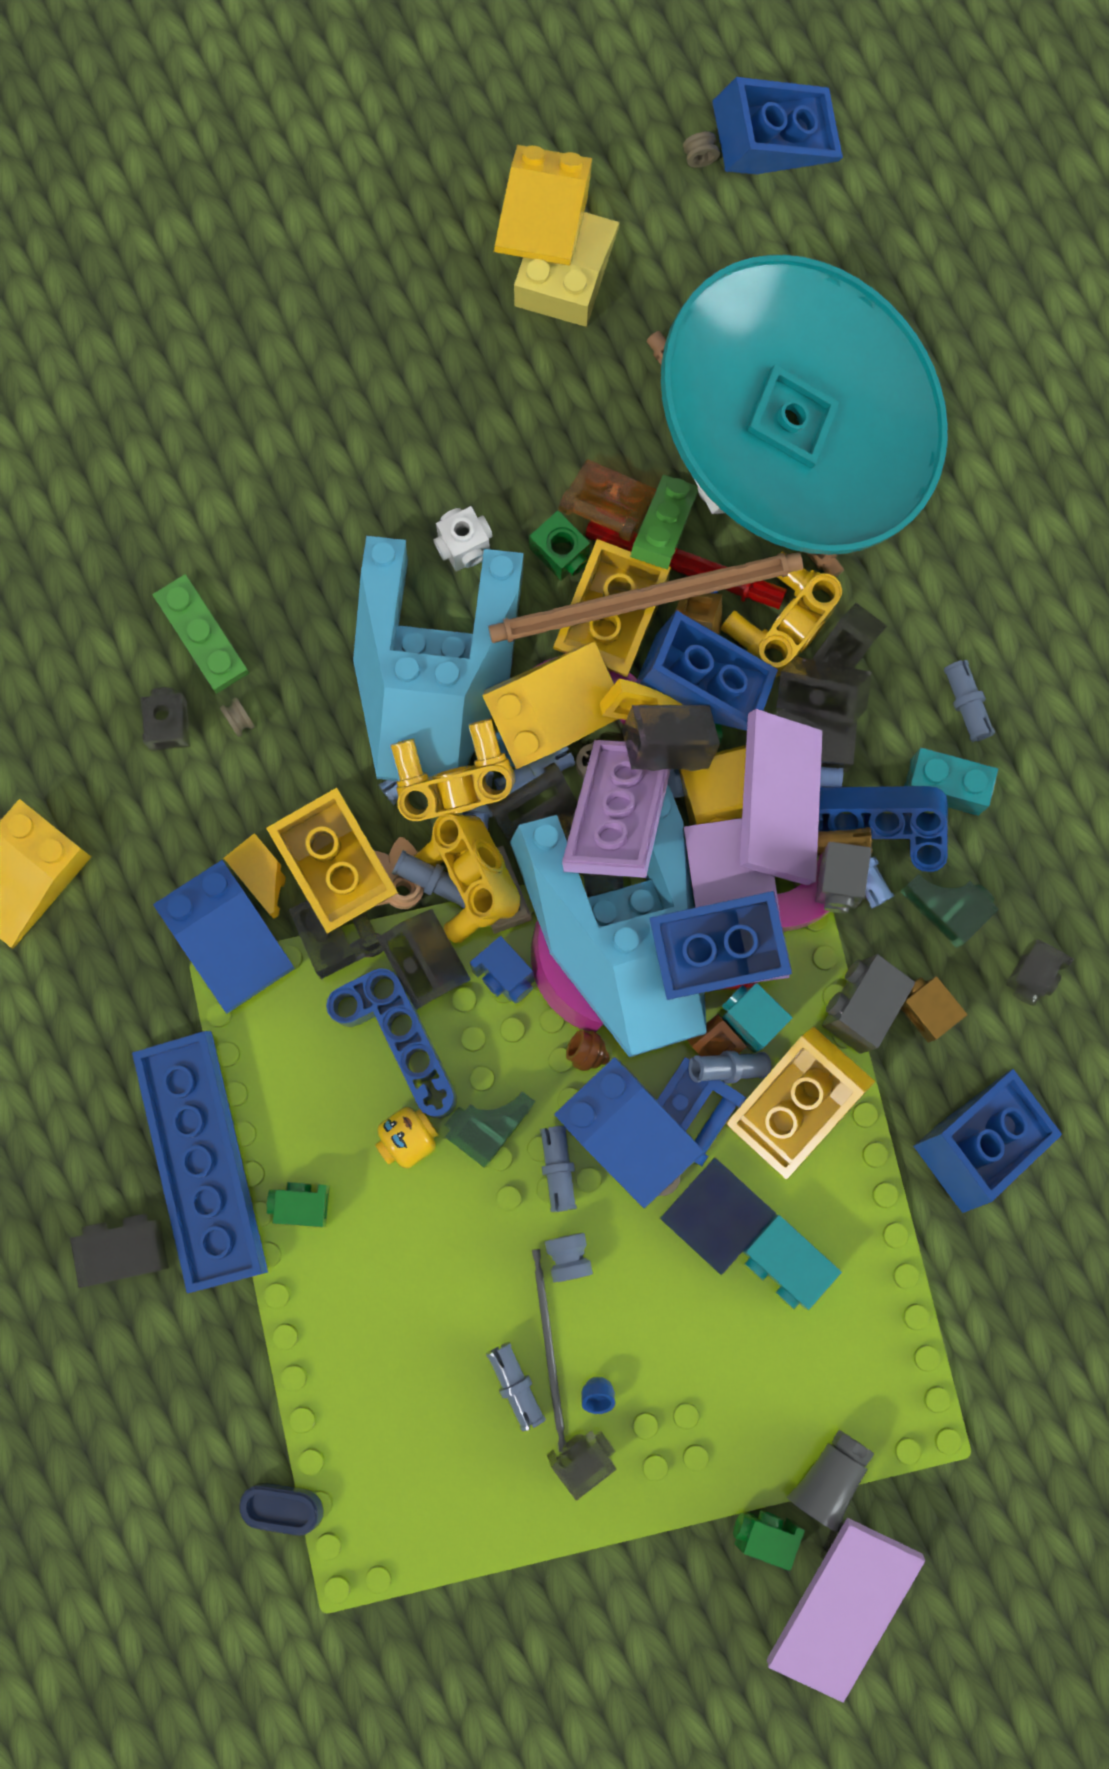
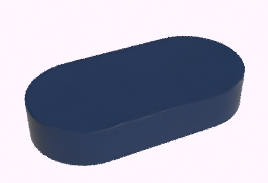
M260 1483L244 1492L239 1505L242 1519L250 1527L301 1536L311 1532L318 1527L323 1518V1505L319 1497L310 1490Z

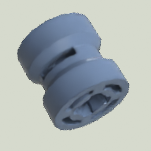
M584 1232L545 1241L547 1254L555 1261V1265L551 1269L553 1283L593 1274L591 1261L583 1258V1254H585L584 1249L587 1246Z

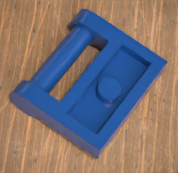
M685 1057L657 1101L686 1131L712 1091L723 1097L694 1140L705 1151L695 1161V1163L702 1167L709 1157L706 1155V1152L736 1106L740 1108L747 1098L721 1080L694 1082L689 1075L688 1067L690 1060Z

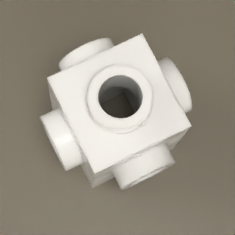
M471 506L464 510L456 508L445 513L441 517V521L436 523L438 537L433 539L443 560L449 558L455 572L465 567H473L482 562L484 549H490L489 538L493 537L485 517L482 515L477 518Z

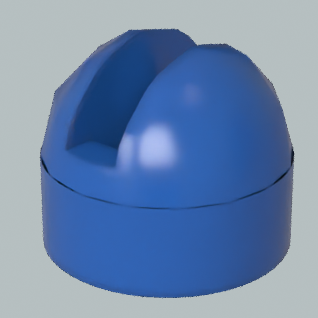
M592 1377L586 1382L581 1392L582 1408L592 1414H603L614 1408L615 1392L610 1381L603 1377Z

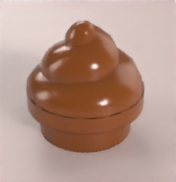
M583 1030L577 1031L567 1047V1060L572 1062L574 1068L581 1071L598 1068L601 1064L605 1065L610 1061L605 1042L598 1033L592 1030L588 1032Z

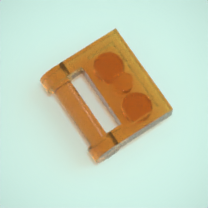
M587 459L570 488L565 491L558 510L567 515L575 513L618 532L619 538L630 542L646 516L657 489Z

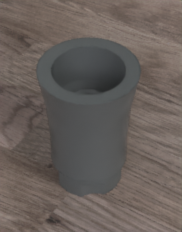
M838 1430L832 1444L827 1443L818 1460L787 1498L805 1513L831 1530L838 1532L846 1509L868 1470L865 1466L868 1465L875 1453L843 1431Z

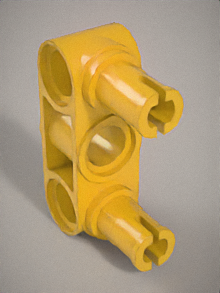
M804 567L802 570L788 573L786 577L778 576L777 578L795 591L794 596L796 598L786 606L769 631L766 629L761 631L735 610L725 620L721 630L746 648L747 652L778 669L776 677L781 676L798 655L803 653L824 626L826 620L833 613L842 596V587L836 577L830 574H821L819 571L815 572L814 570L809 572ZM823 590L829 594L831 601L821 603L814 598L812 592ZM771 648L777 649L783 654L784 660L778 663L772 662L767 659L764 651Z
M485 719L468 725L477 760L474 761L475 765L449 769L430 777L422 771L414 739H407L390 745L400 778L396 781L398 785L396 789L399 796L397 800L398 809L401 815L411 821H422L444 814L466 812L506 798L514 786L515 772L510 766L509 759L506 758L505 753L500 752L492 719ZM490 771L500 772L506 779V787L501 790L491 789L486 783V773ZM412 791L422 792L428 800L427 808L420 810L414 808L409 802V793Z
M444 814L439 816L433 826L431 841L413 856L433 866H436L437 863L442 864L445 862L449 876L465 903V908L444 925V932L450 941L462 943L478 928L491 926L499 919L513 917L518 912L520 906V895L505 866L502 854L495 846L481 818L475 815Z

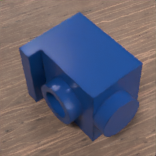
M499 936L470 961L472 972L477 978L485 973L486 975L482 980L497 997L503 993L510 1002L518 1003L533 989L531 985L535 981L533 970L502 936Z

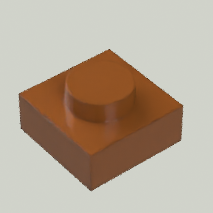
M719 1014L706 1024L707 1032L704 1035L687 1040L700 1056H716L724 1051L732 1050L739 1054L747 1047Z

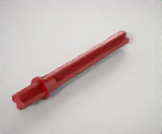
M591 518L585 532L587 538L596 541L598 539L630 552L638 535L635 532L597 518ZM676 548L669 565L672 570L688 576L727 568ZM763 580L725 589L730 593L741 596V601L745 602L746 598L778 610L787 591L785 588Z

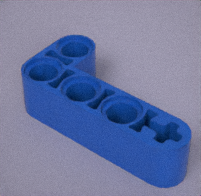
M931 786L820 787L818 832L870 827L872 839H910L911 861L921 871H937L946 864L948 856V801L942 790ZM926 811H931V812H934V813L928 814V813H924V812H926ZM883 812H892V814H885Z
M380 968L331 992L327 999L326 1008L330 1017L339 1024L346 1027H354L376 1017L422 1112L434 1118H443L451 1114L457 1103L456 1092L399 977L388 969ZM391 979L394 983L392 995L386 999L376 998L374 993L376 984L380 980ZM346 997H354L357 1001V1010L350 1017H341L338 1013L340 1001ZM400 1015L410 1016L412 1021L410 1031L402 1036L394 1035L391 1028L393 1020ZM418 1051L427 1052L430 1058L427 1069L420 1073L412 1072L409 1067L410 1057ZM437 1073L439 1078L432 1079L431 1081L437 1091L447 1093V1096L442 1099L443 1107L441 1109L427 1104V1101L432 1098L428 1086L424 1083L420 1087L417 1085V1082L430 1080Z

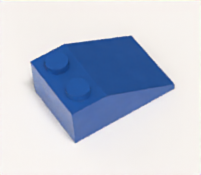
M736 77L712 100L726 172L762 174L838 162L843 158L828 87Z
M676 610L655 635L636 683L655 689L687 707L689 717L747 731L748 713L755 709L764 710L778 669Z
M223 860L153 904L226 1014L295 969Z
M774 891L649 918L667 1000L793 974Z
M615 1057L554 1114L578 1142L644 1209L705 1152L627 1067Z
M1012 1069L936 1125L913 1147L961 1212L964 1213L991 1203L1045 1152L1062 1133L1015 1070Z

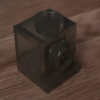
M161 687L152 689L150 691L151 696L141 697L144 744L151 751L190 747L187 702L182 694H175L173 688ZM160 711H169L168 717L164 720H157L156 714Z
M1036 939L1026 946L1006 985L1015 990L1013 995L1024 1003L1035 1006L1039 998L1044 997L1045 994L1050 996L1055 991L1062 975L1057 973L1058 970L1069 967L1074 959L1042 940Z
M592 1430L585 1436L578 1434L564 1445L563 1453L559 1456L554 1450L547 1454L551 1468L576 1501L617 1470L611 1457L616 1450L602 1431L596 1435Z

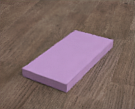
M758 709L748 713L740 867L804 885L816 882L823 730Z
M594 740L562 861L564 872L646 878L674 758L673 744Z
M742 818L683 827L695 908L771 891L775 892L778 904L774 876L739 866ZM785 975V976H780V977L771 978V979H766V980H761V981H756V982H763V981L784 979V978H790V977H789V975Z
M847 1518L767 1658L768 1668L844 1703L925 1563L923 1554Z

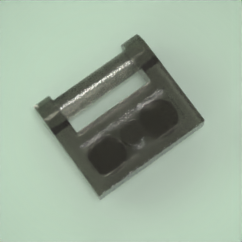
M554 762L543 768V774L510 793L506 798L498 802L486 804L511 848L510 841L520 824L554 815L558 816L565 838L569 837L578 801L566 783L562 772ZM553 786L557 795L511 823L507 815L508 813Z
M308 900L289 909L314 970L320 979L364 957H375L386 948L382 936L379 933H375L366 912L352 919L360 939L349 943L342 926L328 934L326 933Z

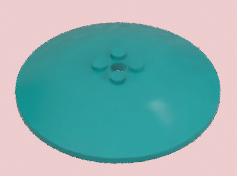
M765 255L735 262L713 274L690 295L675 317L665 342L661 362V392L666 421L673 442L692 477L705 494L735 522L755 535L791 550L810 554H847L865 550L892 537L913 521L925 507L940 479L946 456L948 423L943 392L932 361L920 339L904 317L876 290L846 271L821 261L792 255ZM785 410H790L797 415L799 425H794L788 421Z

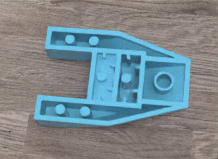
M366 536L360 577L353 662L377 779L391 781L400 779L390 745L407 739H414L422 771L427 773L428 777L449 769L468 765L475 751L468 725L477 721L491 719L492 717L482 695L486 689L510 679L515 639L509 643L508 640L492 643L488 626L501 623L505 618L512 619L518 617L523 579V553L484 549L473 634L399 626L408 565L406 540Z
M669 785L664 797L645 882L587 898L579 873L564 872L562 861L567 840L557 815L520 824L510 841L551 956L629 1057L701 1036L707 1032L705 992L670 1000L666 999L649 919L650 917L695 908L683 829L684 824Z

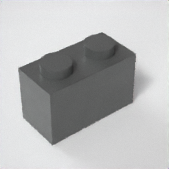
M829 841L821 857L815 899L816 903L824 904V910L836 913H849V908H856L865 898L871 847Z
M878 954L864 960L858 959L850 966L845 975V979L848 982L842 992L835 994L828 1003L826 1012L829 1014L822 1024V1027L859 1054L877 1049L880 1046L915 984V981Z

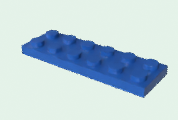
M203 1031L133 1052L134 1064L187 1294L267 1273L266 1260L212 1031Z

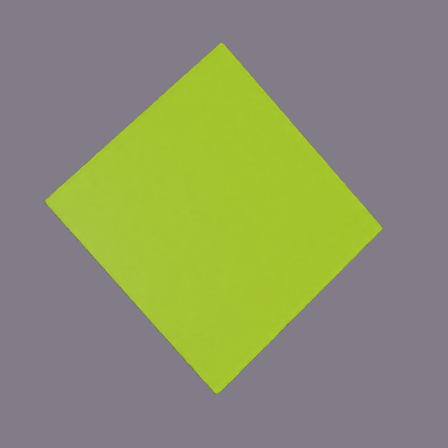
M579 873L587 898L646 881V878ZM774 876L777 894L793 890L801 884ZM526 885L519 887L531 914V921L496 934L493 933L491 926L480 927L462 943L450 941L444 932V925L464 909L454 902H446L341 926L328 934L323 930L279 940L277 942L295 969L227 1014L191 962L190 973L202 1032L212 1031L268 1269L267 1273L252 1276L294 1484L295 1488L314 1492L323 1505L321 1523L317 1528L305 1534L319 1607L322 1612L327 1614L790 1502L787 1496L804 1479L818 1460L827 1443L832 1444L838 1430L843 1431L875 1453L868 1465L865 1466L868 1470L860 1484L963 1460L970 1456L971 1448L869 1051L859 1054L822 1027L829 1014L826 1012L828 1003L835 994L842 992L848 982L845 979L848 968L833 912H829L823 918L806 927L784 932L793 973L789 975L790 978L757 982L792 1017L783 1029L758 1052L767 1053L771 1060L772 1070L797 1040L812 1027H815L876 1082L787 1180L725 1124L706 1152V1155L709 1157L701 1167L694 1162L680 1175V1183L673 1193L666 1196H658L645 1209L566 1128L569 1160L574 1163L575 1171L571 1172L577 1209L550 1212L551 1204L547 1176L542 1175L541 1168L545 1166L540 1129L564 1126L554 1114L605 1065L601 1064L598 1068L581 1071L574 1068L572 1062L567 1060L566 1051L569 1042L574 1034L582 1029L564 1020L550 1007L541 994L536 981L531 983L533 986L531 992L520 1002L514 1003L513 1001L510 1002L503 993L497 997L490 991L482 980L486 975L485 973L477 978L472 972L470 961L499 936H502L532 969L531 943L538 919ZM380 968L394 972L404 984L457 1096L456 1107L447 1117L434 1118L426 1114L439 1134L434 1138L436 1147L432 1153L408 1169L401 1167L396 1161L388 1165L375 1146L376 1143L381 1141L377 1130L380 1123L403 1107H411L414 1111L419 1109L376 1017L360 1025L346 1027L333 1020L326 1008L327 999L335 989ZM391 979L380 980L374 989L376 998L386 999L391 996L394 991V983ZM738 989L705 992L706 1024L717 1014L722 1017L727 1012L722 1005ZM346 997L338 1005V1013L341 1017H350L357 1010V1001L354 997ZM400 1015L393 1020L391 1028L394 1035L402 1036L410 1031L412 1027L410 1016ZM604 1023L596 1031L605 1042L610 1061L614 1057L621 1061L656 1100L684 1058L686 1057L690 1060L692 1057L699 1055L689 1042L684 1040L629 1057ZM746 1047L739 1054H752L753 1052ZM418 1051L410 1057L409 1067L412 1072L420 1073L427 1069L430 1062L427 1052ZM437 1073L430 1080L417 1082L418 1087L423 1083L427 1085L432 1094V1098L427 1101V1104L441 1109L443 1107L442 1099L447 1096V1093H440L435 1089L431 1080L439 1078ZM765 1078L740 1079L737 1083L727 1085L748 1098ZM715 1091L711 1092L686 1130L693 1140L696 1139L723 1098ZM736 1106V1108L734 1109V1111H733L732 1114L730 1115L729 1119H730V1118L732 1117V1115L739 1109V1107ZM287 1182L312 1184L311 1192L318 1193V1184L330 1185L326 1227L274 1224L273 1215L267 1214L269 1189L286 1190ZM774 1214L780 1215L842 1272L809 1310L803 1308L800 1304L793 1309L776 1294L780 1286L773 1279L767 1276L764 1280H761L744 1264L749 1257L742 1250ZM584 1232L587 1246L584 1249L585 1254H583V1258L591 1261L593 1274L553 1283L551 1269L555 1265V1261L547 1254L545 1241ZM540 1249L541 1254L540 1264L543 1270L564 1423L563 1433L567 1445V1451L559 1452L558 1447L559 1437L554 1418L535 1277L536 1267L532 1255V1250ZM510 1342L524 1376L529 1375L532 1381V1385L529 1387L542 1414L546 1418L540 1425L534 1428L530 1425V1430L524 1432L520 1429V1424L508 1399L502 1398L499 1392L502 1386L489 1358L486 1356L487 1352L498 1346L500 1349L502 1348L501 1345ZM592 1377H603L610 1381L613 1386L615 1406L607 1413L592 1414L582 1408V1388Z

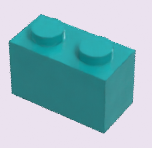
M920 748L911 758L904 786L937 787L945 793L948 808L979 816L990 805L998 768Z
M757 982L749 990L742 985L722 1005L727 1012L721 1018L753 1053L763 1049L792 1019Z
M774 1214L742 1250L749 1257L744 1264L761 1280H764L767 1276L773 1279L780 1286L776 1294L793 1309L800 1304L803 1308L809 1310L842 1273L787 1221L777 1214Z

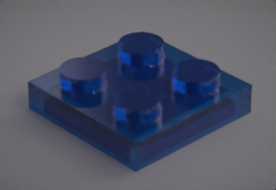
M713 1157L659 1219L716 1272L722 1275L776 1213L718 1159Z

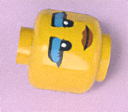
M403 1107L379 1124L377 1130L381 1141L376 1143L375 1146L388 1165L396 1161L401 1167L408 1169L435 1150L436 1142L434 1138L439 1134L420 1108L414 1111L411 1107Z

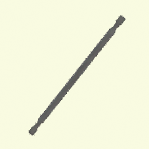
M540 1249L532 1250V1255L536 1267L535 1277L555 1425L559 1437L558 1447L559 1452L567 1451V1445L563 1433L564 1423L544 1276L540 1264L541 1254Z

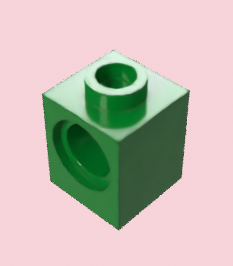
M558 510L529 535V549L560 581L569 574L572 576L577 575L586 567L589 560L587 557H589L590 542ZM557 543H567L572 547V551L568 554L560 555L555 553L552 547Z

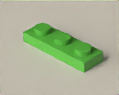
M663 474L633 544L630 557L668 570L696 500L698 486Z
M186 574L152 594L216 694L249 674L244 663Z

